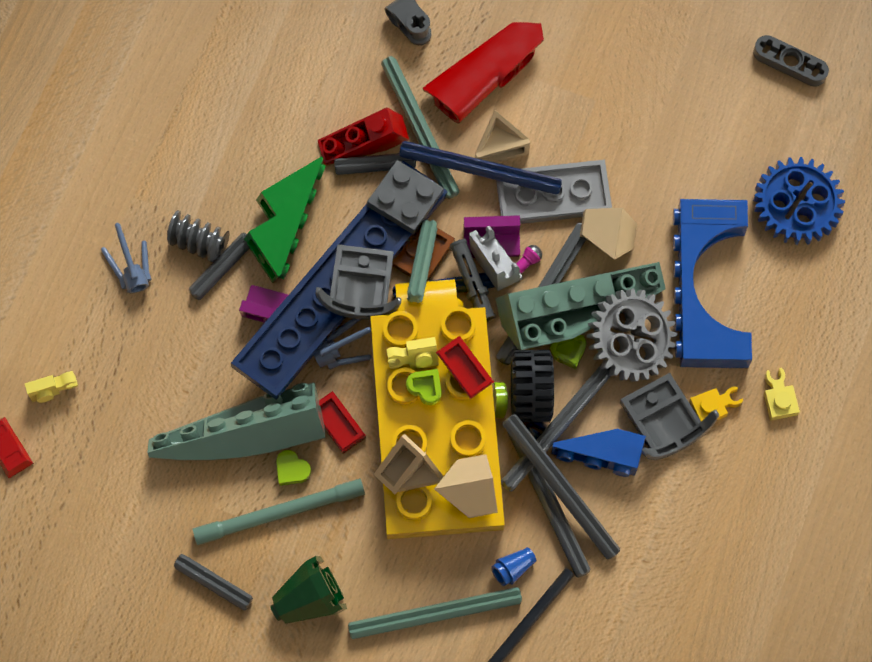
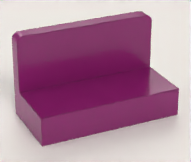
M520 215L464 217V239L467 241L469 250V233L476 230L481 238L487 232L486 227L490 226L494 231L495 238L509 257L520 256Z
M251 285L246 301L242 300L239 312L244 318L265 323L286 299L288 294Z

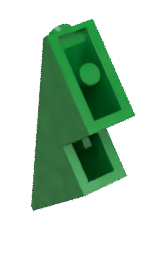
M322 156L263 190L256 199L269 220L249 231L244 241H246L272 283L276 282L278 278L284 280L290 266L289 263H286L288 254L293 255L299 241L298 238H295L298 228L303 229L308 214L304 213L307 204H312L317 190L313 188L316 179H321L326 165L321 164L323 161Z

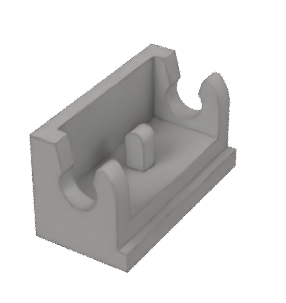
M487 226V232L481 238L476 230L469 233L470 251L497 291L522 280V275L518 265L511 261L495 238L492 228Z

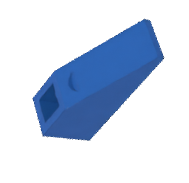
M613 429L554 442L551 454L556 455L558 460L564 462H573V460L583 462L586 467L600 470L601 467L613 470L612 472L615 475L621 477L635 476L646 436L621 429Z

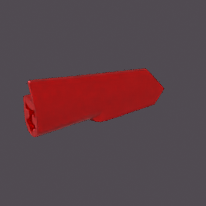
M512 22L425 85L423 91L434 97V104L452 121L459 124L497 86L500 88L504 87L531 61L535 54V49L544 41L542 24Z

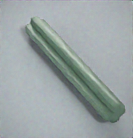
M426 219L422 222L407 291V299L411 303H420L423 300L437 234V222L434 220L429 221Z

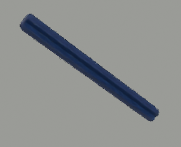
M407 141L402 142L399 155L403 158L556 195L559 194L562 185L560 178Z

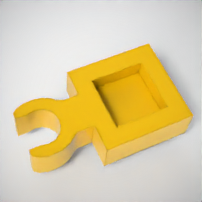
M735 386L729 388L722 395H719L717 388L691 397L689 402L700 421L705 419L713 410H717L719 413L717 419L719 420L727 417V407H739L743 402V398L738 401H733L730 398V394L738 391V387Z

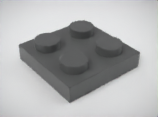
M397 160L368 199L367 207L414 235L442 196L444 188Z

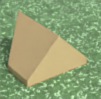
M494 110L477 148L475 158L499 163L528 155L530 150L529 138Z
M623 208L585 209L580 237L587 238L615 260L633 250L637 223Z
M405 434L401 436L373 474L394 494L400 491L438 484L444 477L427 454Z
M486 454L458 459L434 488L468 518L498 513L493 476Z

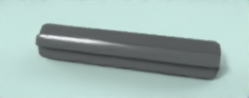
M399 153L337 158L334 164L336 174L343 175L390 171L397 160L400 162L404 160L415 168L416 160L403 158Z
M241 233L189 287V292L194 298L201 300L250 249L246 241H244L246 233Z
M180 554L174 563L175 569L242 610H247L251 605L253 598L247 592L184 554Z

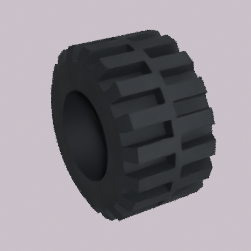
M514 350L511 356L512 415H517L522 422H550L553 417L554 366L550 350Z

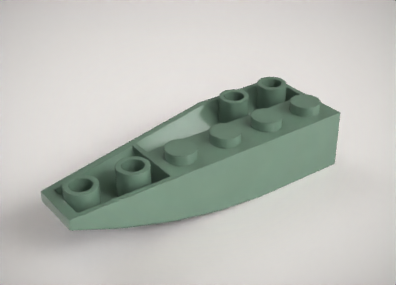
M660 262L509 293L495 298L503 329L518 350H524L573 339L592 329L588 326V323L596 322L592 312L601 311L597 304L600 302L607 303L606 296L612 294L615 296L617 291L623 290L626 293V290L634 289L637 293V291L645 290L646 298L648 295H656L666 288Z
M315 382L296 384L291 389L284 390L277 400L266 393L264 396L172 431L157 434L148 441L149 458L173 460L241 458L270 453L325 438V425Z

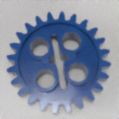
M788 157L786 166L780 160L777 161L776 169L769 166L766 172L767 175H761L759 179L761 183H757L755 191L758 193L754 195L753 201L758 204L755 205L754 212H762L758 222L767 221L764 230L775 229L774 238L783 234L784 243H787L790 237L794 238L795 245H798L801 238H804L807 245L810 244L812 236L817 241H820L823 236L822 232L830 235L831 227H837L839 223L837 218H841L844 212L840 208H843L845 200L839 199L842 197L844 190L836 189L840 180L831 181L830 178L833 171L822 172L824 168L823 163L817 168L814 167V159H811L808 165L804 164L803 157L799 158L797 164H794L792 158ZM788 180H797L800 186H793ZM811 182L813 185L807 191L804 200L800 201L791 218L786 219L785 216L792 209L794 201L798 200L803 189ZM819 194L824 200L817 201L812 195ZM774 201H782L786 207H777ZM804 215L810 222H802L797 216Z

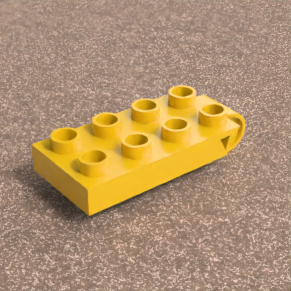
M455 279L427 281L423 300L420 303L408 301L407 291L409 283L395 284L396 298H402L401 305L397 311L390 315L370 316L381 463L404 434L427 454L443 476L458 459L486 454L493 476L498 513L468 518L434 490L437 484L400 491L396 494L383 484L387 539L504 530L505 523L492 384L470 399L439 356V365L411 369L409 364L391 369L389 368L387 356L388 348H407V341L435 337L438 351L460 336L491 377L485 307L464 308L463 302L457 298ZM438 369L441 385V398L438 403L426 405L420 400L419 396H414L407 391L406 380L410 374Z

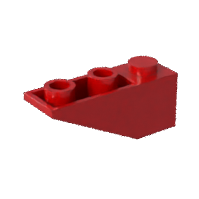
M386 107L318 139V144L324 165L334 164L337 158L361 157L387 151L402 144L403 141H408L409 137L403 116Z

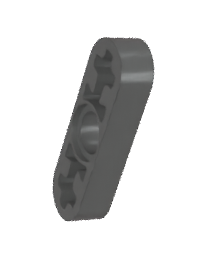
M769 35L761 36L755 43L753 54L759 62L810 86H820L825 82L829 68L823 60ZM766 45L770 46V51L767 53L762 52ZM780 50L782 52L779 56V59L777 60L775 59V57L778 54V51ZM788 55L797 58L798 64L796 66H788L783 58ZM803 62H805L807 64L802 72L800 70L802 68ZM815 68L820 70L816 77L811 75Z

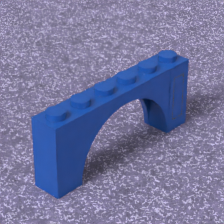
M680 199L678 209H673V225H678V235L673 236V251H678V261H674L673 272L674 278H679V287L674 289V304H679V314H675L676 324H674L675 331H680V341L675 342V358H680V367L749 368L752 361L751 333L728 328L712 318L698 300L693 282L694 266L709 247L724 239L745 236L748 228V201Z

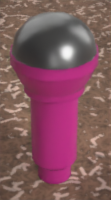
M529 245L525 248L522 258L516 263L520 268L521 274L530 265L541 261L543 254L538 246Z

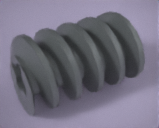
M177 210L174 213L167 230L168 244L172 246L177 244L179 249H188V252L191 254L198 253V256L201 258L208 257L210 262H214L225 251L229 241V231L222 237L220 236L221 227H216L212 233L210 232L211 223L207 222L202 229L200 228L201 219L197 218L193 224H190L191 215L187 214L183 220H180L181 211Z

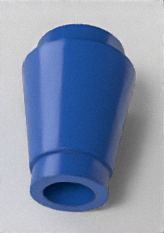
M526 547L523 550L497 559L495 561L496 564L491 569L493 575L502 586L512 585L537 560L532 550Z

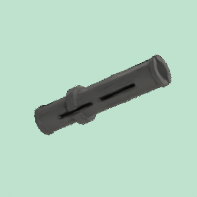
M466 239L451 243L450 249H452L459 272L468 291L466 294L468 301L472 302L474 308L485 307L486 321L496 318V315L487 296L489 291L487 287L483 286ZM463 258H465L472 277L469 276ZM473 285H475L477 288L482 304H480L478 296Z

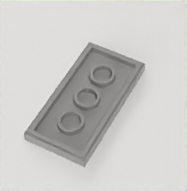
M605 160L522 168L523 170L560 178L562 185L557 195L496 180L501 216L520 215V224L583 217L585 209L612 208Z

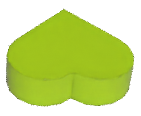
M580 334L573 339L551 343L550 352L553 359L576 369L585 352L586 339Z
M438 369L410 374L406 380L407 391L414 396H419L420 400L426 405L438 403L441 398Z
M494 382L495 418H504L508 408L506 384L504 382Z
M284 450L278 454L276 463L279 486L303 483L310 478L311 467L307 461L298 459L297 454L291 450Z

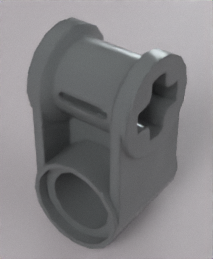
M395 0L384 8L389 20L402 31L411 43L419 46L430 41L432 36L430 18L418 6L415 0Z

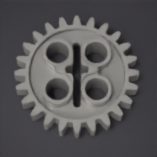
M628 289L626 293L621 290L617 291L615 296L613 294L606 296L607 303L600 302L597 304L601 311L592 312L596 322L588 323V326L594 329V333L588 334L587 338L594 339L595 341L594 344L589 346V349H597L598 351L593 359H602L603 363L600 368L607 369L611 367L609 376L619 374V380L621 381L627 380L629 377L630 382L638 381L639 378L641 380L649 379V374L651 376L658 375V368L667 367L663 359L673 358L668 349L676 347V344L670 341V337L677 336V333L670 331L669 328L676 323L666 319L671 311L662 312L661 309L664 302L654 303V294L648 295L645 298V290L637 291V293L634 289ZM620 311L625 315V324H622L619 320ZM646 319L651 323L650 331L645 328ZM610 328H613V329L618 330V331H620V332L631 331V334H632V335L624 334V333H618V334H617V333L611 332V331H610ZM634 336L653 338L654 343L643 338L634 340ZM614 339H617L620 344L619 352L613 347ZM640 346H642L646 352L644 359H642V357L639 354Z

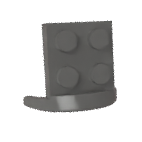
M337 244L330 296L322 288L317 287L315 292L317 299L327 310L337 315L355 319L371 320L370 316L390 315L397 311L401 305L402 298L397 297L395 300L387 303L394 251Z
M671 373L620 400V404L638 433L646 436L644 442L648 448H643L641 451L649 460H660L685 449L704 436L719 417L717 410H713L705 419L700 421Z

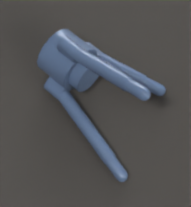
M116 223L117 236L128 266L123 270L124 274H122L105 247L101 248V252L119 279L121 288L127 289L128 293L140 292L149 287L148 281L152 280L149 272L147 242L142 241L141 243L143 268L141 269L140 265L133 264L121 225Z
M353 318L334 331L314 355L320 368L328 365L331 370L337 366L370 360L372 358L370 354L338 360L336 358L341 356L339 348L370 333L371 328L367 327L336 343L333 341L335 338L361 319Z

